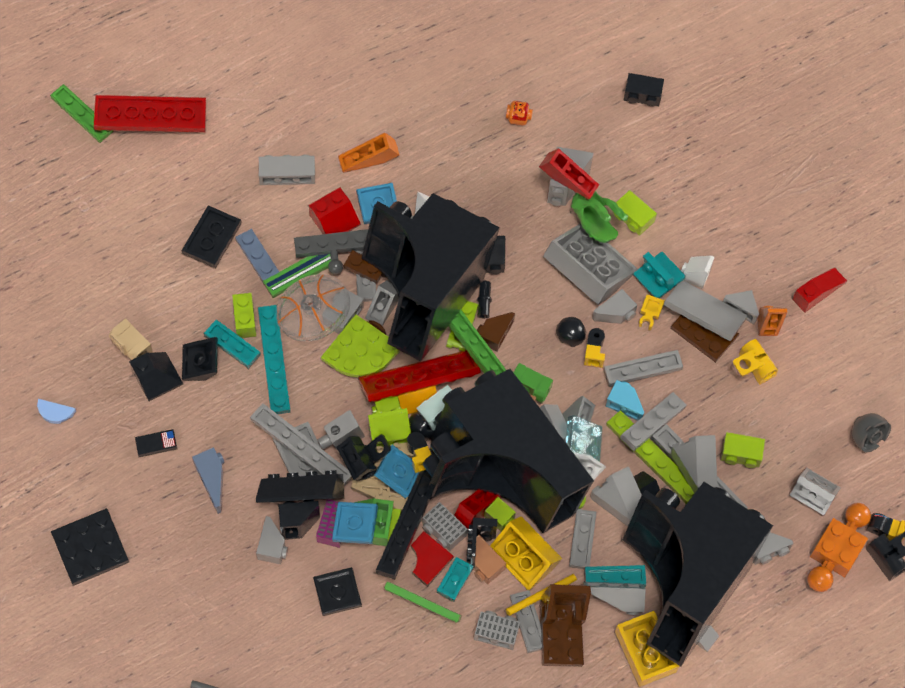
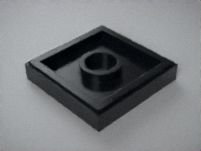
M352 567L313 577L322 616L362 607Z

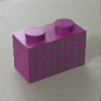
M327 499L316 539L318 543L340 548L342 542H333L332 540L338 502Z

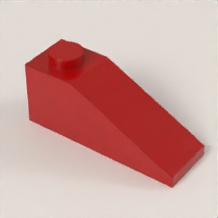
M559 148L549 152L539 165V168L553 180L587 199L592 197L600 185Z
M836 268L830 269L799 287L792 300L806 313L847 283V280Z
M477 490L459 503L454 516L469 529V524H473V518H484L485 510L497 497L500 499L503 497Z

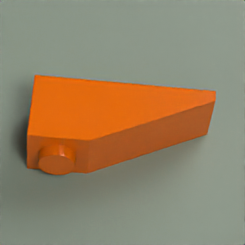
M383 133L338 157L342 171L345 173L385 163L400 154L395 139L387 133Z
M773 306L760 307L757 318L759 336H778L787 315V309Z

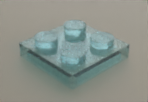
M574 415L569 416L566 444L573 453L587 454L600 462L602 426Z

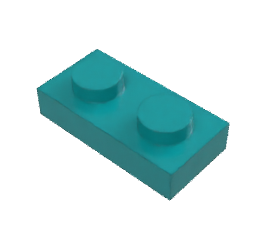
M456 557L439 585L437 593L455 602L474 566Z

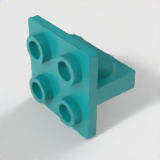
M647 252L643 255V266L634 272L636 279L656 298H661L685 279V274L664 252H660L655 257Z

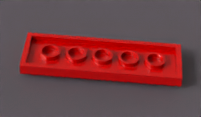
M95 95L94 130L205 132L206 98Z
M465 350L358 378L368 402L390 396L396 397L406 392H415L418 389L437 386L445 382H454L465 377L470 378L481 372L474 359Z

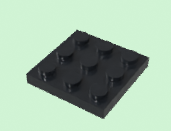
M107 508L51 531L72 586L130 563Z

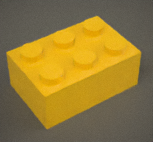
M655 611L620 623L615 629L616 636L639 687L672 675L679 668V665L646 644L658 620Z

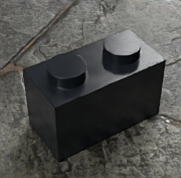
M628 73L624 101L659 107L664 79Z

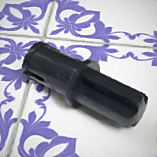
M483 280L480 283L479 297L477 298L479 302L477 317L485 319V315L486 318L490 317V303L492 302L490 297V281Z

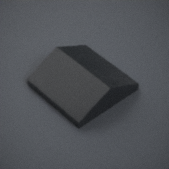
M217 337L183 344V381H206L217 374Z

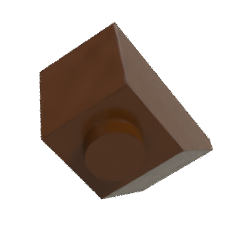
M510 312L486 319L483 325H479L477 332L490 349L498 352L514 323L515 313Z

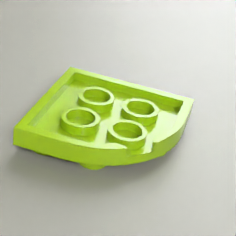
M355 315L324 352L321 360L341 374L358 378L359 376L381 372L392 362L400 350L387 344L389 338L387 335L358 315Z

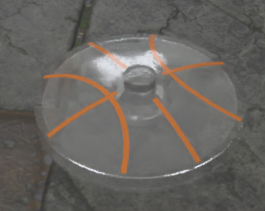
M316 274L304 277L290 285L281 295L276 306L277 323L284 334L294 340L314 341L334 332L346 319L350 309L349 293L344 284L333 276Z

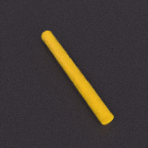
M571 574L554 584L569 585L577 581V578L574 574ZM548 587L506 608L507 615L511 616L541 600V596Z

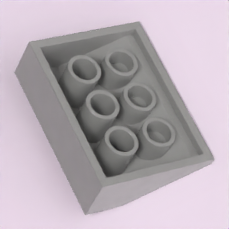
M581 224L552 240L543 256L598 305L608 299L638 270L608 242L602 243L590 237Z

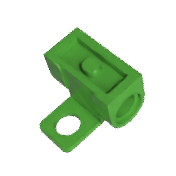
M519 363L513 373L528 393L535 396L536 401L543 403L552 388L553 379Z

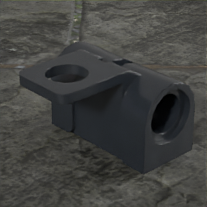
M379 435L368 445H364L359 436H349L336 447L353 480H366L374 476L377 470L375 463L391 451V447L384 435ZM378 442H382L384 445L381 453L376 449Z
M905 532L891 541L885 534H882L874 539L866 548L889 582L905 572V560L903 559L905 547L902 545Z

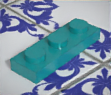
M215 320L204 332L206 338L217 337L218 347L248 369L261 355L259 350L218 320Z
M645 565L585 567L584 569L585 582L643 584L646 587Z

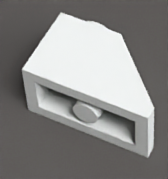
M691 257L689 262H685L681 271L685 274L683 281L703 289L714 257Z

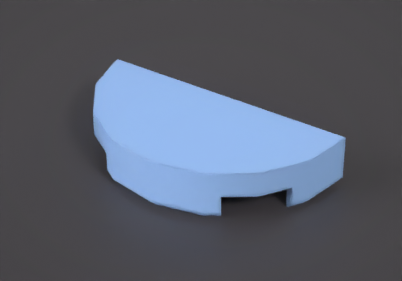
M38 399V411L43 419L49 423L60 424L69 418L71 419L76 412V409L73 407Z

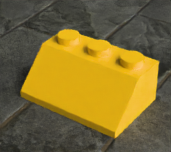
M522 516L511 520L490 545L506 562V568L527 590L533 589L562 560V557Z

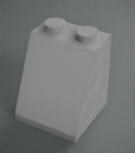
M562 147L556 148L563 151L588 175L590 174L593 153ZM551 178L547 203H551L554 206H566L576 192Z

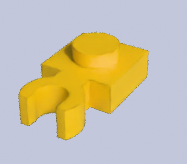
M646 295L640 314L644 315L640 318V327L643 322L647 321L650 324L649 330L653 328V318H659L665 300Z

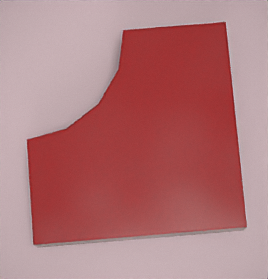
M425 531L411 544V548L417 557V564L412 574L428 587L453 560L454 556Z

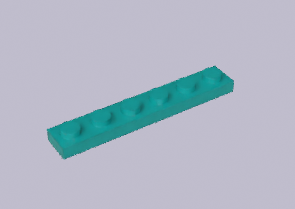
M277 305L258 307L270 409L276 414L291 413Z

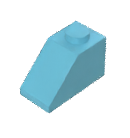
M616 380L607 398L606 407L617 412L621 410L626 416L636 421L640 420L644 415V410L635 388L628 382Z

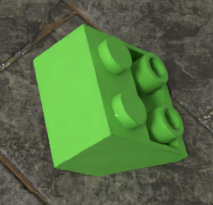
M373 498L354 502L378 505L372 544L387 546L394 501Z

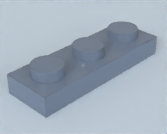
M252 228L235 237L236 242L262 282L279 272Z

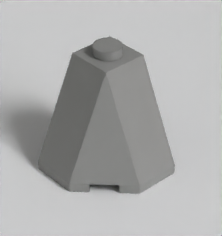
M715 435L694 436L689 438V441L683 445L681 442L673 444L671 456L694 494L703 482L708 483L712 487H717Z
M629 466L606 478V482L603 483V487L596 486L590 495L595 503L626 526L629 525L641 498V492Z

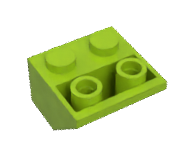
M394 408L388 412L376 411L368 415V430L371 442L379 435H384L389 445L407 442V437L411 433L407 408ZM378 442L376 445L384 447L382 442Z

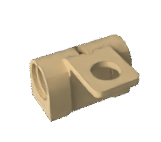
M126 318L115 326L109 334L112 343L131 360L145 353L153 352L151 344Z

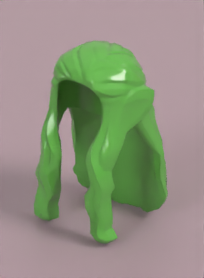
M596 191L590 199L575 193L571 207L577 214L581 226L586 233L602 243L615 240L618 236V231L609 222L611 216L604 206H608L623 221H627L628 215L623 212L616 202L608 198H602Z

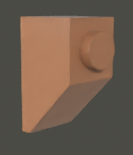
M478 535L476 537L474 574L481 582L485 581L488 585L505 570L506 562Z

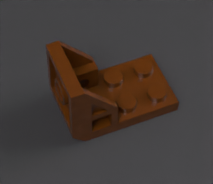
M550 584L541 596L542 666L582 667L584 665L582 624L587 618L591 586Z

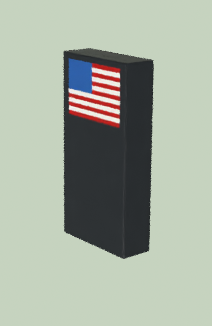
M174 429L135 437L139 457L177 449Z

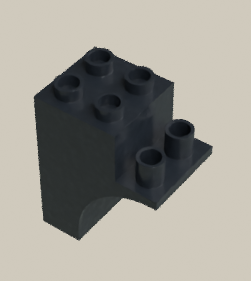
M434 193L431 194L412 218L410 208L403 202L396 201L388 207L377 201L373 207L361 258L379 269L392 283L399 296L387 344L420 362L484 280L500 227L492 224L487 218L479 217L459 207L454 201L444 199Z
M511 369L498 375L493 370L487 371L475 381V387L465 392L462 387H457L444 396L442 402L445 406L434 419L437 425L431 437L432 443L430 444L434 453L426 458L422 464L432 478L425 493L429 500L456 490H482L490 492L516 504L530 516L542 533L547 532L575 515L594 480Z
M706 482L701 484L681 512L676 510L680 504V499L672 490L662 488L655 496L645 490L622 539L647 561L661 589L662 612L646 644L680 667L747 575L774 526L767 522L765 517L757 510L745 508L731 499L727 491L719 487H712Z

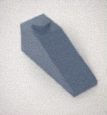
M213 447L193 456L192 459L217 514H219L222 510V464L225 462L221 453H216Z

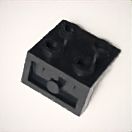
M473 518V524H469L468 542L470 543H468L467 562H470L471 565H475L476 537L480 535L485 541L495 539L498 519Z

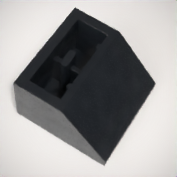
M304 500L299 503L286 501L283 504H278L280 530L285 540L303 538L320 519L319 501Z

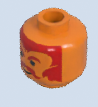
M512 101L511 104L507 105L506 119H508L510 124L524 126L528 120L532 119L533 109H529V103Z

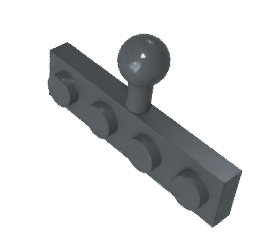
M368 229L294 238L296 258L330 254L331 261L328 264V269L332 274H339L343 270V264L338 260V253L363 250Z

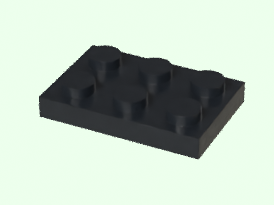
M208 205L182 248V254L216 268L242 223L241 219Z

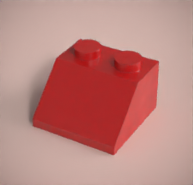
M341 187L309 205V216L322 234L348 232L361 225L351 201Z

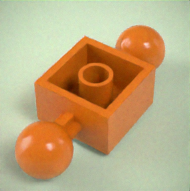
M853 503L847 508L845 512L846 525L833 518L810 557L822 564L813 568L807 577L808 584L814 591L825 592L829 590L833 584L832 571L845 578L868 540L867 537L856 531L857 528L865 527L871 519V512L865 504Z

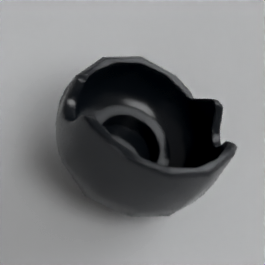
M566 317L557 324L556 334L562 343L575 347L582 344L586 339V329L580 319Z
M419 412L411 414L409 417L411 433L419 432L424 436L425 440L430 439L434 430L430 429L428 422L423 420Z

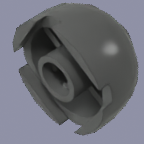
M875 413L859 416L854 421L852 428L854 443L864 452H872L880 447L877 443L881 440L885 442L891 432V425L885 418Z

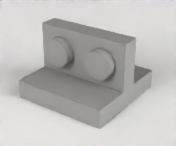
M806 468L798 478L790 496L820 514L825 515L841 487Z

